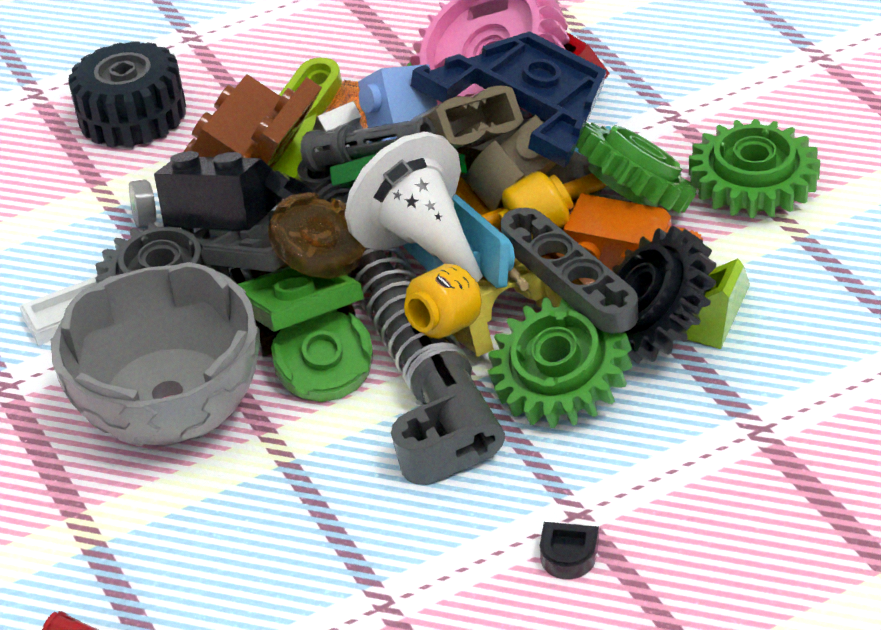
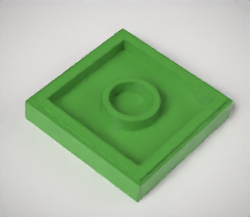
M292 266L238 284L246 291L245 294L252 303L255 320L274 332L364 299L361 283L346 274L329 277L311 275Z

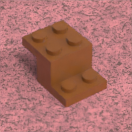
M246 74L235 88L230 84L225 87L215 102L214 107L217 111L212 115L206 111L191 133L197 139L193 138L183 152L194 151L199 153V157H215L223 153L237 152L242 155V158H261L272 169L294 141L322 87L306 77L296 91L287 88L283 95L280 96Z

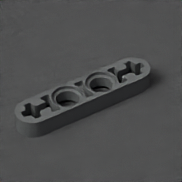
M526 207L511 210L502 217L501 232L512 243L515 258L576 311L586 316L596 328L608 333H622L636 325L638 321V297L636 291L544 214L536 209ZM548 253H561L565 255L558 259H545L541 257ZM579 278H590L595 280L594 283L588 285H576L571 283L573 280Z

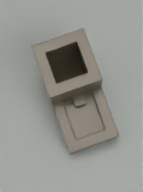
M537 115L500 145L496 140L491 142L469 168L466 182L489 211L504 206L502 203V193L507 187L532 172L539 171L546 174L557 165L528 149L531 132L543 124Z

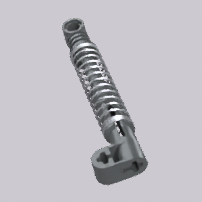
M302 160L297 168L299 180L308 184L327 201V211L338 215L346 222L345 209L351 188L332 186L330 167L326 171L316 173L310 171ZM360 243L361 253L356 265L352 267L357 268L359 273L357 276H353L350 269L344 274L356 281L364 279L366 283L362 287L364 299L360 300V305L367 312L366 315L370 322L374 324L377 334L381 336L382 343L388 348L390 357L395 360L397 369L403 373V379L411 393L417 400L425 404L398 417L392 425L391 436L402 475L407 481L414 484L426 485L486 461L501 449L505 441V432L471 378L472 367L469 359L453 335L442 339L430 338L414 329L409 323L404 310L406 289L417 276L400 248L394 247L385 250L389 251L388 256H386L383 250L366 248ZM393 253L396 254V258H391ZM390 262H396L394 268ZM400 264L403 265V270L398 269ZM366 291H371L370 299L364 297Z

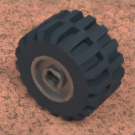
M140 41L116 43L108 47L99 48L92 54H87L81 58L80 63L75 64L71 69L72 73L68 77L79 128L86 138H91L94 143H106L108 147H133L136 144H147L153 142L156 138H162L169 134V130L176 129L180 124V119L185 117L186 102L177 59L164 46L157 47L155 43H140Z

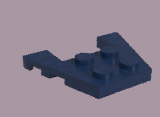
M528 31L482 46L480 55L467 58L457 54L445 58L444 66L430 70L427 65L417 67L412 72L411 86L440 102L456 97L472 84H477L484 89L493 86L513 88L519 107L530 112L533 117L537 115L541 121H544L542 125L531 132L528 149L565 168L571 160L603 88L607 70Z

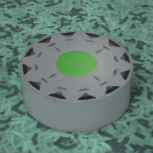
M146 179L130 181L129 198L136 227L148 226L151 222L155 223L156 205L150 182Z

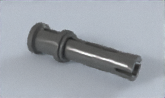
M427 117L358 129L353 125L345 124L338 126L333 132L324 133L321 130H312L307 132L302 138L301 156L304 164L310 171L319 173L328 170L332 165L343 164L375 155L381 149L403 136L421 132L436 134L432 121ZM397 137L396 139L381 141V139ZM323 147V151L315 152L314 149Z

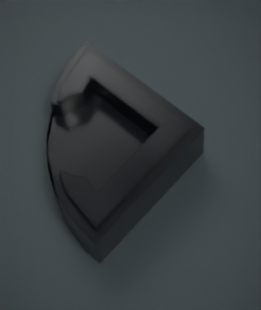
M277 169L275 171L271 170L263 183L271 191L295 207L310 206L325 210L328 208L327 201L308 184Z

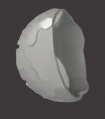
M192 262L147 267L110 276L92 287L82 290L67 306L54 337L50 339L52 364L64 393L72 405L93 426L104 433L113 434L118 440L137 446L144 444L156 446L171 445L193 438H201L216 429L235 411L248 391L255 374L260 347V331L256 326L252 303L245 294L246 291L225 274Z

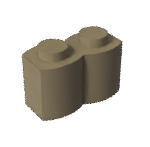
M493 86L471 97L460 96L448 99L412 119L429 118L435 127L436 134L446 138L456 150L462 147L471 148L482 145L515 129L524 120L513 88L508 86Z

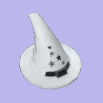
M429 132L403 136L381 149L362 168L349 191L345 209L349 233L364 247L377 250H387L405 245L406 243H417L433 257L437 256L444 264H455L468 271L476 282L480 281L483 277L463 233L452 200L456 193L461 173L457 150L443 136Z

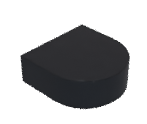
M544 521L540 539V561L544 570L560 579H576L586 575L593 568L596 561L599 544V526Z

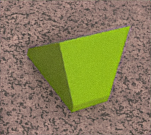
M738 258L716 267L708 274L709 277L716 280V285L705 292V297L711 303L709 306L701 308L698 314L701 322L699 325L690 326L687 330V340L718 349L722 348L750 286L745 267Z

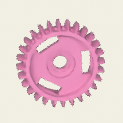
M451 0L447 4L439 2L441 8L437 15L428 14V20L431 22L429 27L419 28V34L423 40L413 43V48L417 54L411 56L410 62L413 66L429 64L430 70L443 67L445 58L457 54L467 58L480 55L482 46L528 31L565 49L564 45L570 41L566 32L568 24L560 6L555 0ZM472 84L456 97H471L485 89L477 84Z

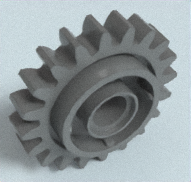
M153 222L149 223L148 230L143 232L134 228L130 229L131 238L129 240L115 238L116 250H103L102 256L104 261L95 265L98 274L95 277L96 283L110 276L147 267L178 265L187 262L207 266L225 274L231 279L230 267L207 265L201 248L220 236L210 237L209 229H200L194 233V228L157 227Z

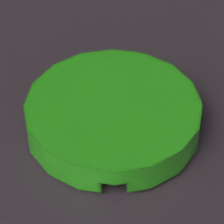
M337 309L280 329L271 347L275 375L285 389L302 399L318 402L341 399L357 390L369 376L373 361V348L369 331L359 318L349 312L348 315L337 312Z

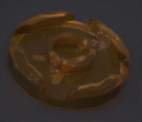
M306 192L290 195L278 203L268 226L269 242L276 255L288 266L308 276L327 279L347 275L358 267L366 247L348 231L345 218L346 204L334 198L328 202L318 199L320 194Z

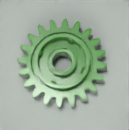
M754 119L751 124L743 125L739 120H734L733 128L728 130L724 126L717 125L716 136L703 133L702 143H694L692 145V155L689 156L691 186L699 189L698 198L700 200L712 198L713 209L728 205L730 206L729 213L732 216L743 208L747 210L750 218H755L758 211H765L770 217H775L776 207L780 206L784 210L791 212L793 211L794 200L806 203L808 202V192H816L817 180H819L820 159H817L818 149L817 147H809L808 136L795 138L794 127L787 128L784 131L779 130L777 121H773L767 126L761 125L758 119Z
M593 122L586 124L576 147L579 149L578 152L588 158L587 161L590 163L588 168L592 174L612 190L634 203L654 207L661 205L668 211L672 209L677 213H681V211L685 213L696 196L697 190L691 186L690 181L681 177L683 169L680 168V163L651 141L622 126L613 125L612 129L609 130L605 126L600 127Z
M548 297L543 298L542 311L538 313L531 307L524 306L523 312L526 319L520 322L516 319L508 318L506 321L511 334H496L494 336L499 350L488 352V357L493 368L488 370V374L501 404L507 403L514 417L524 412L530 425H535L544 414L550 428L556 427L561 415H567L569 422L573 426L577 425L578 411L582 409L592 417L598 416L595 402L601 400L605 403L613 404L615 400L610 387H626L627 383L622 371L632 369V362L628 354L632 349L627 334L625 332L608 333L601 331L586 316L576 311L564 299L561 300L559 307H553Z

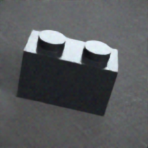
M187 151L171 156L170 162L154 173L164 227L250 230L283 200V198L263 184L272 169L261 158H242V155L237 152L223 153L215 157H199V153Z

